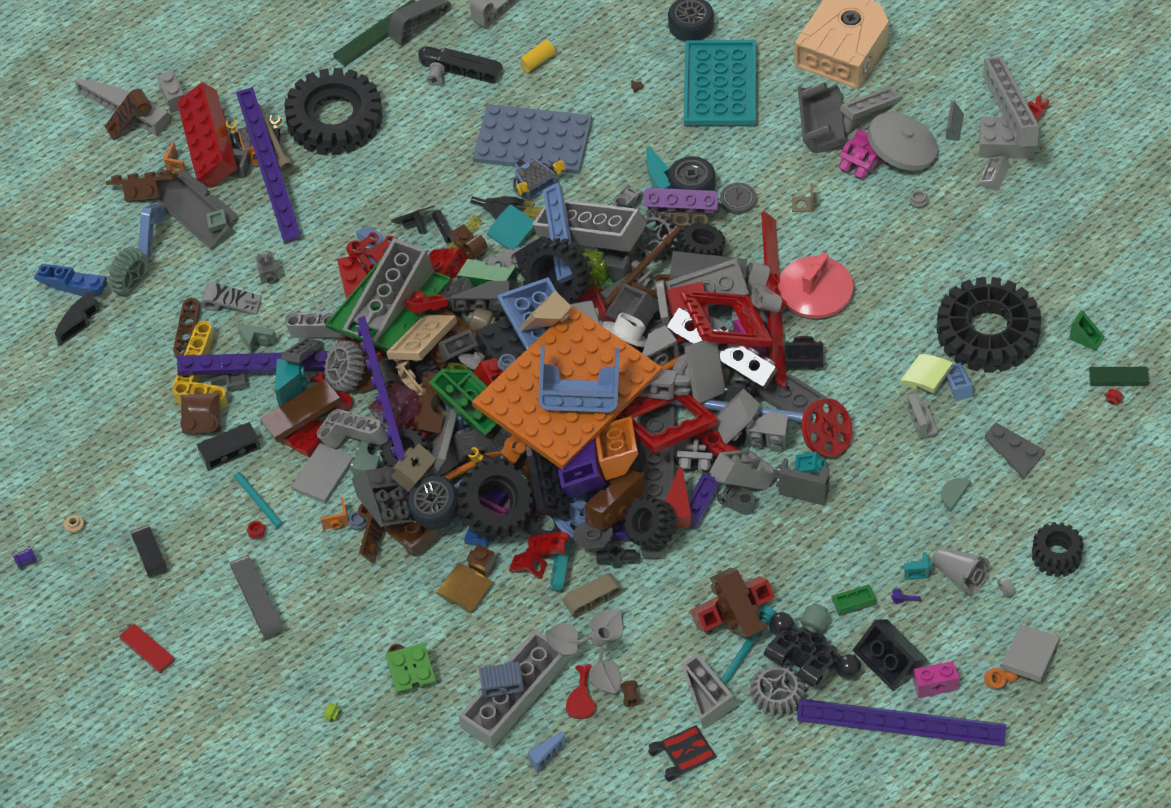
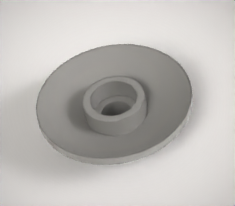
M479 352L474 354L463 353L458 356V359L469 368L475 370L481 361H485V356Z

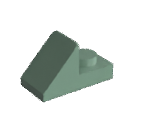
M238 323L240 338L251 353H253L256 343L264 346H275L277 339L274 329Z

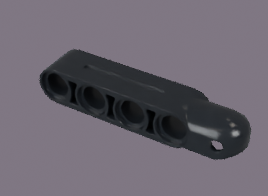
M425 46L418 52L420 63L426 67H429L431 63H440L445 67L444 72L492 84L497 81L503 69L502 64L496 60L448 48L437 49Z

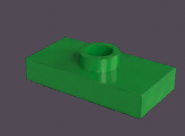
M869 584L832 596V602L838 615L877 603Z

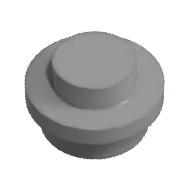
M915 190L910 195L909 202L914 207H923L927 204L928 197L924 191Z

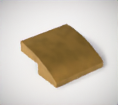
M458 563L436 594L448 603L453 604L454 602L466 612L471 613L493 581L474 569Z

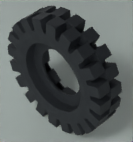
M328 68L319 70V78L312 72L305 75L306 82L299 79L295 83V89L290 88L287 93L288 99H285L284 103L287 128L294 141L298 145L303 143L304 149L312 152L316 147L317 154L326 155L328 148H331L332 155H341L340 147H344L347 153L355 151L354 143L362 148L368 144L367 138L373 139L377 134L376 129H380L381 118H383L379 91L377 92L376 85L373 82L369 83V78L361 74L357 78V71L348 69L344 76L343 68H334L333 75H329ZM343 97L352 104L353 112L351 116L339 124L322 123L314 115L315 107L324 98L332 100Z

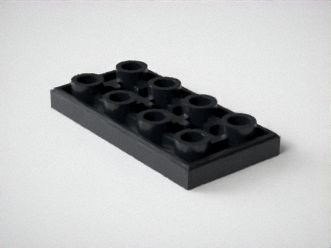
M526 444L537 512L567 522L571 519L570 505L567 494L561 488L558 466Z

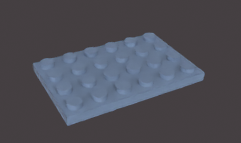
M487 104L473 155V162L515 167L516 162L521 159L526 163L537 159L539 162L553 165L557 161H563L567 169L561 170V172L579 174L592 123V115Z

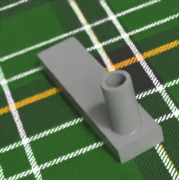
M887 87L841 104L840 111L845 114V133H851L855 119L899 103L902 96L893 88Z

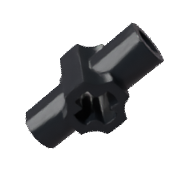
M612 544L607 550L596 551L597 564L608 563L614 569H618L625 562H637L636 549L624 550L620 544Z

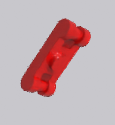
M556 532L531 536L528 540L529 547L525 552L533 551L538 556L550 554L564 555L567 549L565 545L569 542L570 535L566 532Z

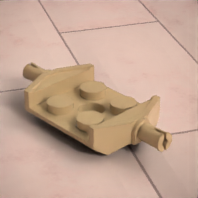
M394 359L400 381L406 385L410 393L418 400L419 395L423 393V388L415 380L416 376L410 369L409 360L398 361ZM434 397L431 400V408L436 413L443 414L445 417V410L441 407L438 398Z

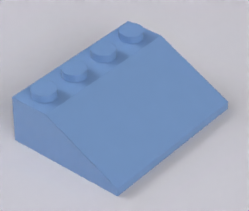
M549 277L497 295L499 303L526 350L551 327L547 326L525 331L518 329L533 311L556 291Z

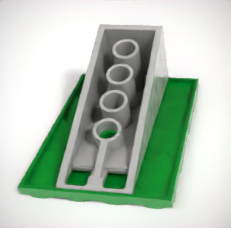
M393 238L384 256L327 321L325 326L334 332L342 333L352 339L364 342L363 336L359 337L356 325H359L357 318L365 316L374 346L387 352L428 311L424 310L423 313L415 314L405 307V300L411 299L415 291H422L426 296L442 294L452 280L450 277L434 272L427 250Z

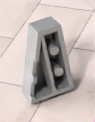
M747 449L720 452L709 473L715 476L714 479L722 484L767 490L777 470Z
M698 653L681 664L703 729L709 727L737 706L732 693Z

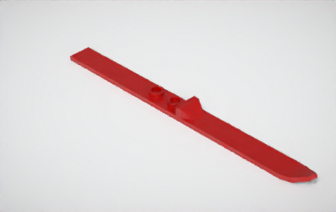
M763 211L761 212L764 265L770 268L766 287L781 296L778 288L780 277L776 220ZM782 298L779 312L767 311L768 333L773 341L769 347L770 360L775 362L774 366L778 369L774 379L785 388L787 385L782 310L787 306V301Z

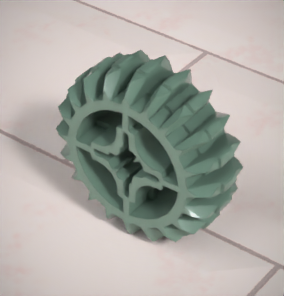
M131 246L124 248L123 251H119L108 268L109 272L106 275L108 277L106 280L108 287L120 295L126 296L129 292H132L144 280V275L147 274L146 270L148 269L147 264L149 261L147 260V255L142 250Z

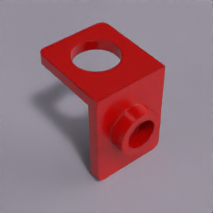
M533 551L517 554L513 557L509 572L527 569L536 578L542 579L547 562ZM535 561H538L540 564L539 572L534 569Z

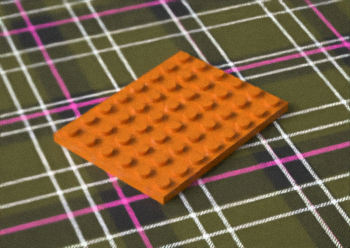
M574 306L567 311L569 316L562 323L558 321L555 325L551 326L472 401L473 407L562 470L662 372L660 365ZM541 345H545L544 364L555 365L559 370L560 380L598 381L599 371L603 367L615 366V348H619L618 402L616 409L612 412L543 409L539 404Z

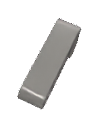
M471 0V19L487 29L519 0Z
M750 262L746 268L745 277L749 291L747 295H749L753 305L757 308L778 313L781 308L782 298L766 287L770 273L769 266Z
M341 409L333 410L317 432V437L326 446L333 449L340 445L345 436L377 445H382L388 441L386 427L378 419Z

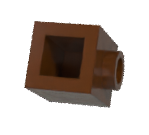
M477 545L474 551L471 550L467 556L468 566L487 578L496 566L495 552L480 545Z

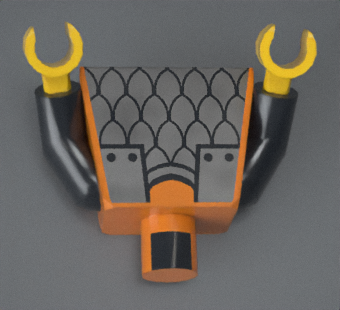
M271 115L272 129L280 143V128L278 127L282 122V118L278 115V121L273 122L274 118ZM234 119L235 125L232 127L226 121V127L231 131L229 135L232 147L234 149L247 150L252 164L259 166L248 129L238 128V132H236V120Z
M502 427L484 453V456L481 455L476 447L471 448L475 455L468 454L473 463L481 461L484 464L489 460H493L496 463L500 460L504 461V465L514 464L521 453L525 451L526 444Z

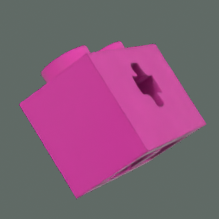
M954 661L914 669L913 683L918 698L958 690L959 676Z

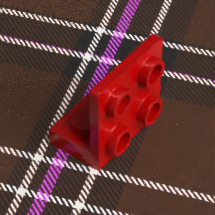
M459 247L434 249L429 253L434 272L450 277L452 281L468 259Z

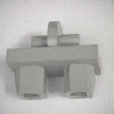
M694 439V444H686V450H693V452L677 451L679 465L684 470H691V460H699L698 470L709 471L714 455L713 453L698 452V450L706 451V445H699V439Z

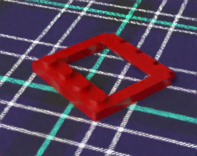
M687 290L680 294L702 340H707L710 343L756 347L771 346L773 341L749 295ZM699 303L732 305L746 333L713 331Z
M690 394L684 396L674 395L670 400L640 396L634 399L615 419L620 420L631 416L635 437L653 453L718 425V418ZM674 400H678L696 416L695 419H686L680 422V425L677 427L671 426L664 429L663 433H655L653 435L633 419Z

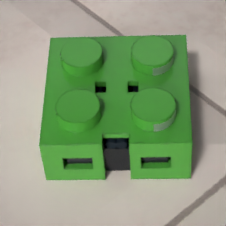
M425 642L385 653L396 695L412 691L413 687L416 686L423 688L436 684Z

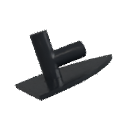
M434 205L391 219V221L413 214L414 218L402 222L403 227L408 228L416 225L419 233L425 232L420 212L433 208Z

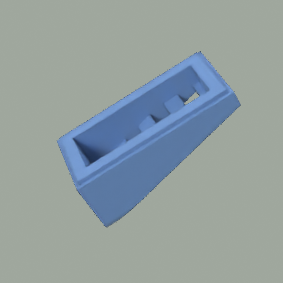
M953 364V368L946 376V380L954 400L973 397L972 385L962 364Z
M564 732L556 734L528 751L529 762L537 773L566 744Z

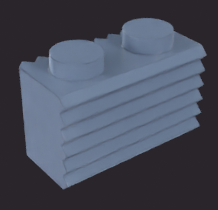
M508 661L503 665L494 666L489 664L479 668L483 698L524 692L519 662Z

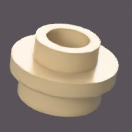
M78 515L69 516L64 521L65 530L73 534L80 532L84 526L83 519Z

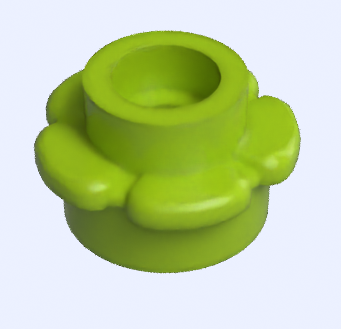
M329 702L323 717L328 719V722L331 719L336 720L340 709L337 708V703Z

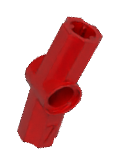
M712 428L694 435L703 445H706L707 453H713V455L718 456L720 452L739 450L729 442L725 444L720 433Z

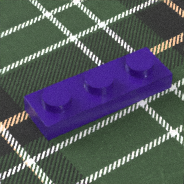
M704 473L688 500L691 513L690 527L696 529L721 485L714 477Z

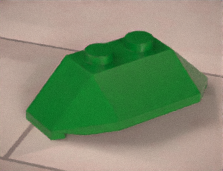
M441 369L429 381L430 386L441 400L474 430L486 436L497 425L496 422L472 406V401L487 386L470 370Z

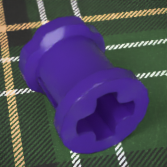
M31 546L17 554L15 552L12 553L18 569H22V566L28 563L37 562Z

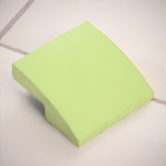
M919 354L900 382L915 390L920 387L934 394L953 368V362L932 355Z

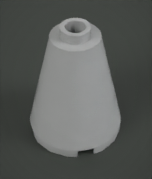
M940 548L933 554V564L965 593L971 595L972 591L978 592L984 585L988 577L986 569L987 567L990 568V562L987 558L948 548Z

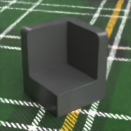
M232 149L237 169L228 176L245 178L250 164L249 152L247 150Z

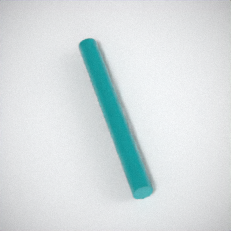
M240 472L236 473L234 478L275 527L280 528L283 526L282 521Z

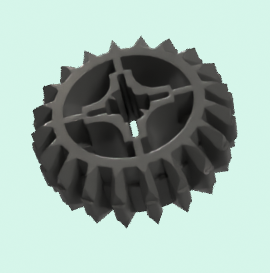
M657 211L653 212V217L650 212L646 213L647 219L643 216L646 224L654 221L662 223L654 229H650L647 226L644 228L643 232L647 235V239L644 242L645 245L643 246L641 242V235L636 241L638 251L640 250V257L644 254L646 257L651 252L648 249L654 244L660 243L659 240L653 239L652 234L649 232L655 234L658 232L657 237L661 239L665 227H667L669 233L673 229L672 227L676 225L675 221L669 223L671 220L670 216L664 219L665 213L661 212L658 217ZM674 239L673 243L669 247H665L658 255L659 260H663V254L666 257H670L668 250L671 252L675 251L672 245L678 246V243Z

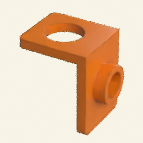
M172 142L168 151H165L164 154L166 170L180 173V171L186 170L184 161L175 160L177 149L175 143ZM172 164L179 165L181 169L173 167Z
M343 497L340 498L343 513L320 518L323 530L338 529L341 526L349 525Z

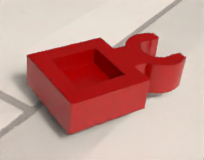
M1041 95L1036 97L1035 103L1031 101L1027 103L1036 121L1044 115L1045 109L1049 107V100L1042 103Z

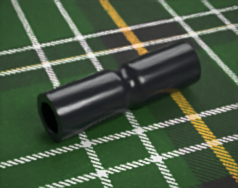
M434 211L432 218L445 242H453L448 236L452 230L442 211Z

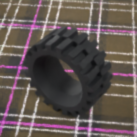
M554 238L553 240H547L526 256L527 260L522 265L526 269L521 272V276L526 277L523 281L524 286L548 278L549 276L546 271L548 258H561L572 272V283L570 287H561L552 281L551 283L557 293L569 304H572L590 288L591 284L589 282L593 280V275L589 273L593 271L592 265L588 266L587 263L590 261L589 256H583L585 252L583 248L579 250L576 248L577 243L572 242L568 244L569 239L564 238L560 241V238Z

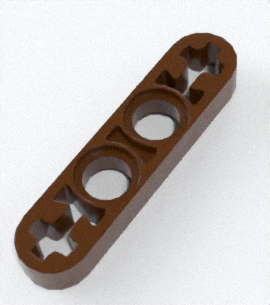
M187 298L182 304L173 347L176 359L177 356L185 354L193 330L198 323L200 305L196 298ZM191 305H194V306H192V309H191V312H192V313H190V312H189V307H191ZM187 319L193 320L191 324H184V321ZM184 334L190 335L188 339L180 338ZM182 345H184L185 351H183V353H179L182 351Z

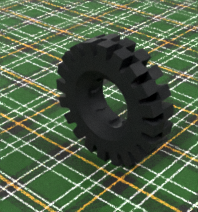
M986 277L976 278L975 285L972 284L970 279L961 282V289L957 286L949 290V296L945 295L941 301V307H939L937 314L939 344L944 346V352L949 358L955 355L954 362L961 363L962 366L966 361L969 362L968 369L978 371L981 365L984 366V373H994V366H998L1000 372L1007 371L1010 368V363L1014 367L1021 365L1023 358L1028 359L1033 354L1034 348L1037 347L1041 330L1040 308L1037 309V302L1033 297L1028 298L1029 292L1023 287L1016 291V283L1007 280L1006 284L1001 286V278L992 277L991 284H987ZM984 311L996 312L1007 320V328L997 334H983L971 326V317Z

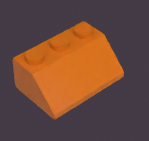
M631 416L611 422L595 437L599 463L606 480L625 475L638 455Z

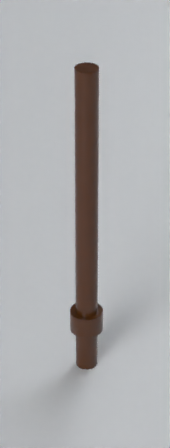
M675 226L660 239V243L603 301L607 307L611 305L624 283L630 285L665 247H669L673 243V239L681 232V228Z

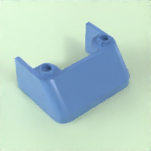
M541 345L539 404L543 409L585 412H612L616 409L618 402L619 348H615V366L603 367L599 371L598 381L560 380L558 368L553 364H544L545 345Z

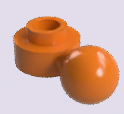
M992 668L986 671L984 682L988 688L998 689L1003 687L1006 681L1015 682L1019 675L1006 670L1002 671L999 668Z

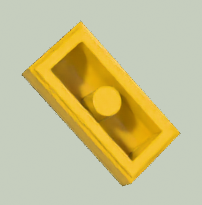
M544 40L521 57L520 68L526 73L531 72L555 55L554 46L550 41Z

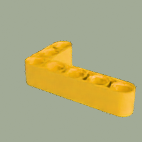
M200 321L196 324L184 355L209 354L214 334L212 326L208 321ZM200 375L176 376L172 389L178 404H181V394L220 393V410L227 407L228 400L223 387L198 383Z

